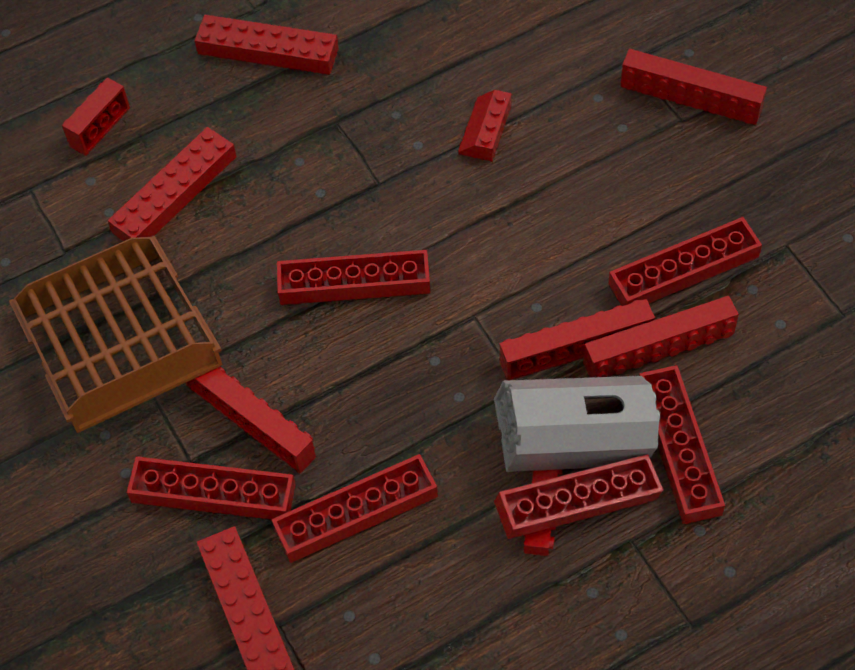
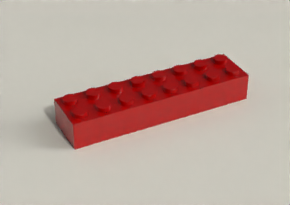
M204 15L195 38L197 53L200 55L329 75L331 74L339 49L337 35L211 15Z
M633 49L628 50L622 65L620 87L757 125L766 95L767 87Z
M206 127L107 220L111 232L122 241L130 238L155 236L237 157L234 144L209 127Z
M741 217L610 271L608 284L621 306L644 299L651 303L759 258L762 244L744 217Z
M427 250L277 261V284L280 305L429 294L430 279Z
M726 296L585 343L583 364L590 378L608 377L614 374L619 375L626 370L640 368L646 363L658 362L664 357H672L682 351L693 350L703 344H711L720 338L731 337L735 333L739 314L730 297Z
M647 299L636 300L631 304L616 306L605 312L599 311L594 315L580 317L575 321L563 322L558 326L543 328L535 333H526L515 339H506L500 343V364L508 381L583 359L585 343L654 321L655 316Z
M678 366L639 373V376H642L651 384L652 390L656 394V409L660 412L658 449L683 524L723 516L725 503Z
M221 366L186 382L188 388L299 474L316 458L313 438L305 431L301 432L293 421L284 419L280 411L271 409L264 399H258L254 396L253 391L248 387L244 388L234 376L229 377Z
M418 454L271 520L289 562L292 563L438 497V490L421 455Z
M647 454L501 491L498 493L494 503L507 538L510 539L655 501L663 492V488Z
M136 456L127 495L131 503L274 519L291 511L296 484L292 474Z
M231 527L197 541L247 670H294L236 527Z

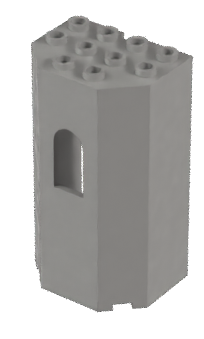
M642 376L508 380L502 382L494 398L498 426L502 433L501 443L506 472L596 468L647 454L651 458L658 448L660 412L656 409V394L653 392L651 384ZM618 398L623 404V411L620 413L587 414L584 399Z

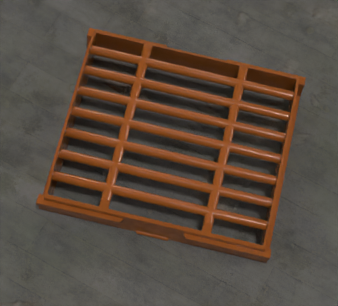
M155 236L125 240L27 284L14 299L9 300L29 344L35 345L41 357V364L46 372L45 377L67 423L71 421L77 433L223 365L218 353L222 351L221 347L198 308L192 306L177 281L178 275ZM157 258L159 263L151 266L149 261ZM142 265L144 270L136 274L131 270ZM165 271L185 305L187 313L179 315L156 272ZM122 273L126 274L127 278L116 282L114 277ZM145 277L150 278L172 316V320L161 323L139 284V280ZM108 281L109 286L98 289V284ZM128 285L133 287L155 328L146 332L143 331L121 288ZM90 288L92 293L81 298L79 293ZM110 293L115 294L137 336L129 340L125 339L103 298ZM72 296L74 302L63 306L61 301ZM92 301L98 303L119 343L118 345L107 348L86 308V304ZM55 305L56 310L45 313V308ZM78 309L100 353L92 357L88 355L68 315V312ZM37 313L38 318L27 323L25 317ZM57 317L62 319L83 360L72 366L50 323V320ZM193 319L206 342L196 343L185 322ZM39 325L44 327L64 368L52 375L31 332V329ZM178 327L188 345L177 350L167 330ZM159 335L170 354L158 358L149 339ZM139 343L143 345L151 360L150 363L140 367L131 350L132 346ZM124 352L133 371L122 375L113 359V355ZM102 360L106 361L114 377V380L103 384L94 366L95 363ZM82 369L88 370L96 388L86 393L76 376V372ZM65 377L69 378L78 396V399L69 408L56 381Z

